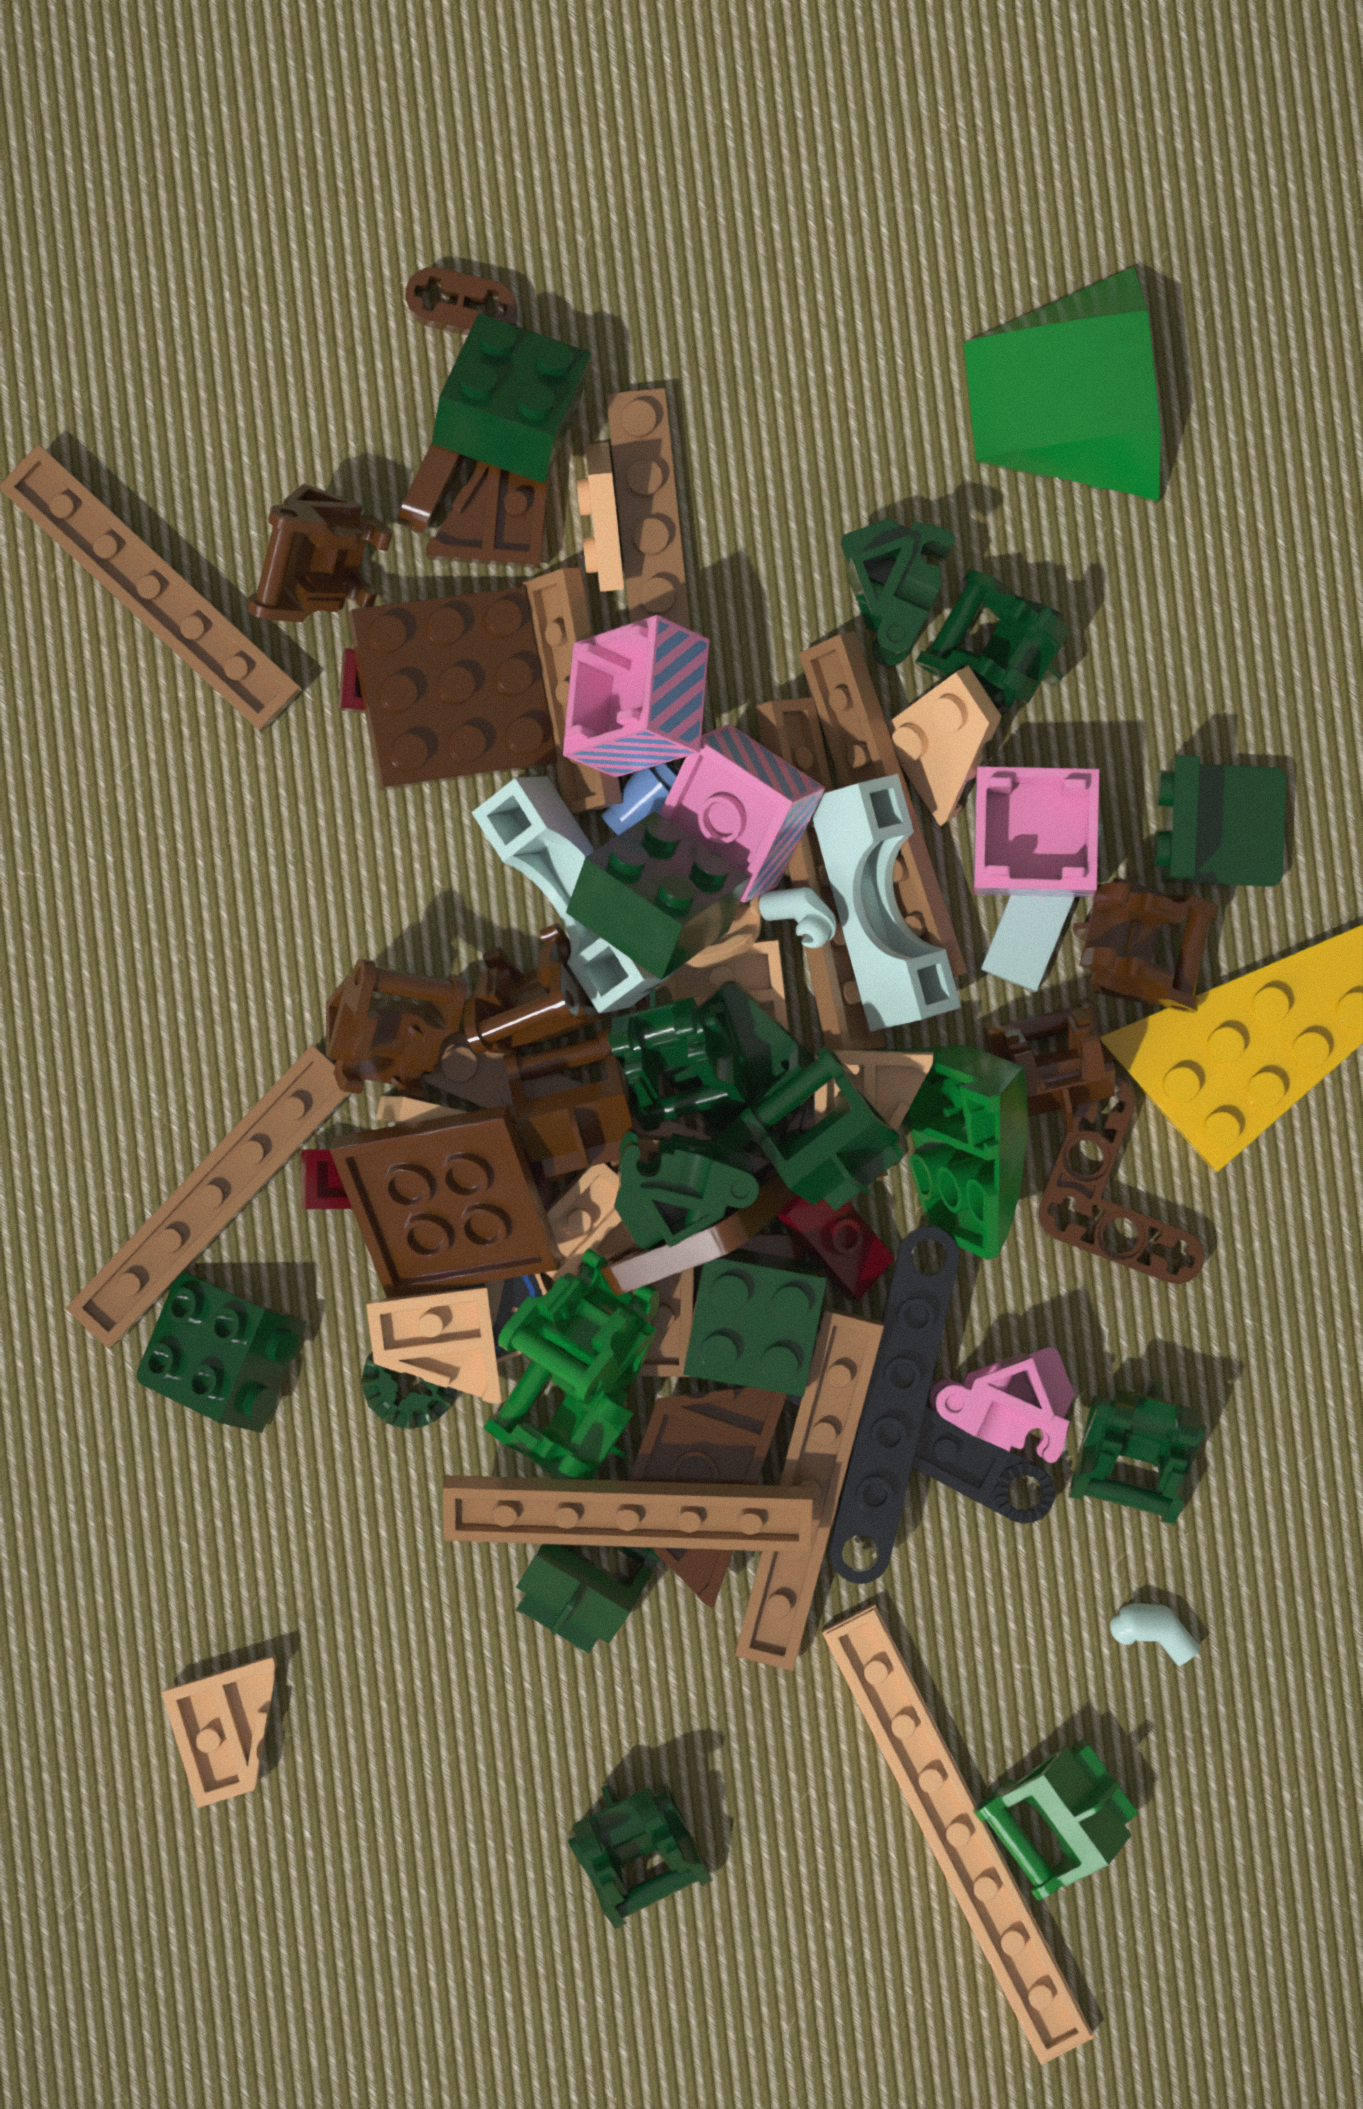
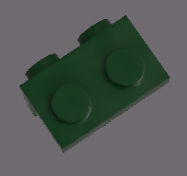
M1176 755L1167 762L1166 770H1159L1156 784L1157 806H1164L1163 830H1156L1153 861L1154 866H1162L1161 882L1273 887L1281 881L1283 873L1287 781L1284 771L1276 767L1200 764V756Z
M726 981L698 1007L703 1008L725 1002L741 1060V1070L746 1077L750 1090L751 1101L749 1106L756 1109L815 1061V1057L738 982ZM693 1064L664 1071V1074H661L679 1092L704 1086ZM806 1099L803 1103H801L798 1107H796V1108H795L793 1111H791L790 1113L796 1111V1110H797L799 1107H801L808 1099ZM732 1103L702 1111L701 1113L713 1124L711 1140L737 1150L743 1149L747 1153L755 1149L759 1145V1140L749 1130L740 1116V1113L749 1106L736 1108Z
M182 1273L171 1286L138 1367L137 1380L141 1385L218 1423L262 1433L268 1417L275 1409L278 1392L289 1365L298 1352L300 1338L307 1322L289 1313L254 1304L194 1275Z

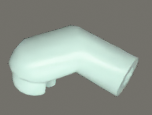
M803 887L767 891L761 895L759 910L762 917L767 921L794 918L798 923L796 926L797 936L806 934L801 941L804 946L816 949L822 947L826 941L834 937L836 917L813 889Z
M1132 1603L1121 1608L1119 1614L1112 1618L1110 1623L1111 1633L1119 1643L1131 1645L1136 1640L1157 1641L1177 1666L1189 1661L1201 1649L1172 1610L1161 1604Z

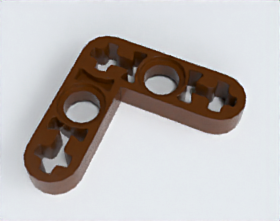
M1115 1076L1116 1091L1114 1098L1122 1102V1108L1120 1112H1109L1101 1127L1102 1129H1113L1114 1132L1110 1142L1096 1132L1078 1130L1081 1118L1089 1124L1094 1123L1099 1106L1094 1102L1074 1106L1073 1132L1066 1133L1065 1131L1037 1203V1223L1046 1235L1055 1240L1165 1282L1175 1284L1189 1282L1199 1274L1205 1258L1203 1247L1195 1236L1187 1231L1101 1199L1135 1105V1098L1131 1087L1126 1081ZM1082 1140L1091 1141L1096 1144L1102 1155L1101 1165L1098 1170L1086 1176L1075 1172L1070 1166L1068 1159L1072 1146ZM1066 1196L1074 1200L1072 1210L1087 1217H1092L1093 1205L1102 1208L1103 1212L1093 1224L1091 1243L1081 1240V1236L1086 1232L1087 1228L1073 1223H1066L1062 1231L1054 1228L1056 1218L1048 1214L1050 1204H1062ZM1119 1217L1129 1220L1135 1227L1137 1234L1133 1246L1121 1253L1110 1250L1103 1239V1232L1107 1223ZM1149 1227L1157 1229L1159 1232L1152 1240L1154 1243L1165 1247H1174L1178 1239L1185 1243L1183 1252L1191 1256L1189 1266H1177L1174 1273L1171 1274L1166 1271L1168 1261L1152 1253H1147L1146 1265L1137 1262V1258L1147 1246Z
M769 1163L753 1173L758 1182L759 1193L757 1199L750 1206L735 1208L726 1205L723 1218L669 1248L665 1239L647 1249H642L637 1244H633L608 1258L599 1268L614 1295L632 1291L734 1251L752 1239L797 1194L787 1187L773 1164Z

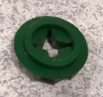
M373 1351L366 1359L361 1380L368 1407L386 1424L407 1429L429 1425L445 1414L455 1398L457 1389L445 1388L424 1381L423 1378L419 1377L426 1384V1388L433 1391V1394L412 1391L407 1398L404 1397L401 1403L398 1404L395 1401L399 1395L397 1391L400 1383L393 1378V1374L386 1371L387 1368L374 1364Z

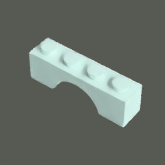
M895 774L822 794L812 818L870 1032L922 1020L961 1008L946 949L930 945L920 939L904 921L895 900L893 890L894 863L901 846L914 833L899 775Z
M548 776L514 778L471 812L503 863L516 868L531 879L557 910L566 927L571 943V955L567 964L599 1013L630 1008L649 994L650 990L657 988L674 975L672 972L666 978L660 980L566 913L585 857L595 850Z

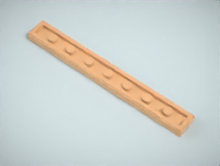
M872 1603L822 1629L821 1632L1040 2064L1043 2065L1095 2038L986 1822H980L973 1813V1809H975L977 1804L876 1605Z

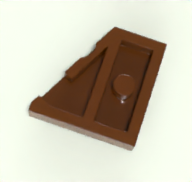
M478 461L471 479L462 487L451 505L452 510L436 536L432 537L427 544V559L541 568L549 475L544 484Z

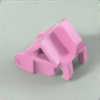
M1046 1347L1028 1355L1019 1353L966 1374L962 1384L951 1379L939 1380L933 1384L929 1391V1402L932 1408L945 1420L971 1435L1007 1451H1010L1011 1446L1022 1449L1028 1432L1039 1428L1041 1430V1439L1037 1443L1035 1451L1047 1462L1054 1463L1060 1457L1064 1448L1070 1422L1064 1417L1075 1394L1058 1350L1054 1347Z

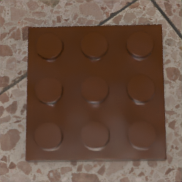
M525 587L352 609L347 614L379 791L545 767L557 762Z
M508 1105L334 1137L330 1153L387 1298L558 1270L561 1254Z

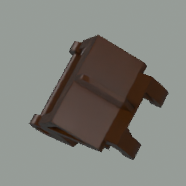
M303 483L284 499L283 505H274L270 509L268 522L273 526L257 593H253L249 597L248 612L266 620L303 622L308 615L316 611L338 612V610H342L346 598L355 601L360 608L374 607L377 591L372 585L363 580L359 573V568L366 541L372 543L378 550L387 551L393 532L388 526L372 515L361 514L362 506L359 503Z
M1113 878V882L1097 884L1089 923H1073L1072 929L1076 938L1085 941L1079 966L1093 971L1090 983L1095 994L1150 1005H1161L1173 1010L1195 1013L1198 1010L1200 999L1194 997L1210 922L1211 920L1218 919L1220 907L1193 894L1165 895L1121 878ZM1187 917L1173 976L1170 975V969L1151 963L1158 929H1161V924L1182 923V918Z
M558 923L540 930L541 937L547 946L539 950L537 969L522 974L511 963L500 946L482 954L483 960L490 970L477 974V989L464 1004L465 1034L471 1048L477 1054L486 1051L499 1054L517 1053L555 1037L570 1036V1031L606 1017L605 1012L599 1013L567 964L571 955V943Z
M358 959L352 976H347L326 1001V1055L328 1058L337 1059L333 1074L339 1089L344 1092L361 1094L364 1087L363 1080L393 1084L397 1087L401 1097L424 1102L426 1090L421 1086L422 1073L430 1074L433 1071L434 1065L438 1063L442 1042L450 1034L458 1032L467 994L466 978L451 974L447 979L383 969L376 967L373 960ZM372 992L429 1002L426 1005H416L372 997Z
M1088 997L1076 1000V1006L1003 1024H998L995 1019L983 1022L989 1053L1024 1066L1028 1117L1059 1110L1066 1133L1073 1132L1072 1106L1115 1096L1114 1062L1101 1041L1095 1006ZM1068 1033V1046H1066L1065 1050L1034 1057L1032 1050L1030 1051L1027 1042Z
M609 1028L597 1031V1038L519 1058H517L515 1052L503 1055L516 1120L529 1163L542 1162L545 1178L548 1183L566 1179L565 1173L607 1162H611L612 1167L619 1166L621 1138L626 1130H634L617 1058L614 1056L608 1041ZM601 1061L605 1063L608 1077L604 1081L529 1100L527 1098L523 1081Z

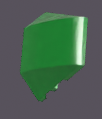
M1131 267L963 343L975 462L1044 478L1051 476L1087 484L1089 488L1103 491L1105 488L1140 496L1139 499L1159 502L1161 427L1149 315L1135 267Z
M968 1045L882 1050L894 1052H934L933 1064L901 1123L909 1127L917 1152L910 1156L908 1163L928 1227L939 1228L947 1232L954 1239L958 1247L986 1260L998 1257L1008 1237L1021 1190L1028 1126L1024 1066Z

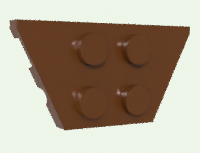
M740 1387L657 1398L629 1481L756 1485L787 1394L752 1387ZM651 1547L654 1553L688 1585L705 1605L714 1608L733 1550Z

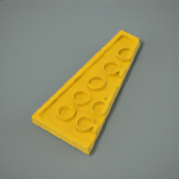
M1363 925L1194 996L1200 999L1198 1010L1195 1013L1166 1008L1101 1036V1041L1111 1057L1214 1172H1219L1363 1043Z

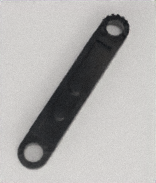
M935 1227L917 1228L909 1232L902 1239L881 1319L884 1322V1328L849 1457L836 1513L837 1516L829 1544V1557L832 1566L843 1579L852 1583L864 1584L879 1578L887 1569L893 1550L959 1264V1250L956 1242L947 1232ZM925 1239H932L938 1242L943 1247L945 1253V1262L942 1268L930 1275L918 1272L911 1261V1253L914 1246ZM865 1535L875 1542L877 1556L867 1568L854 1569L843 1560V1547L853 1536Z
M787 1394L786 1400L800 1406L802 1397ZM928 1406L925 1407L912 1463L914 1469L1006 1518L1021 1524L1034 1523L1044 1518L1052 1509L1051 1507L1055 1500V1488L1052 1479L1045 1470L1012 1451H1007L971 1435L945 1420L936 1410ZM1027 1475L1034 1477L1039 1482L1041 1496L1033 1507L1024 1510L1017 1509L1008 1500V1486L1018 1476Z

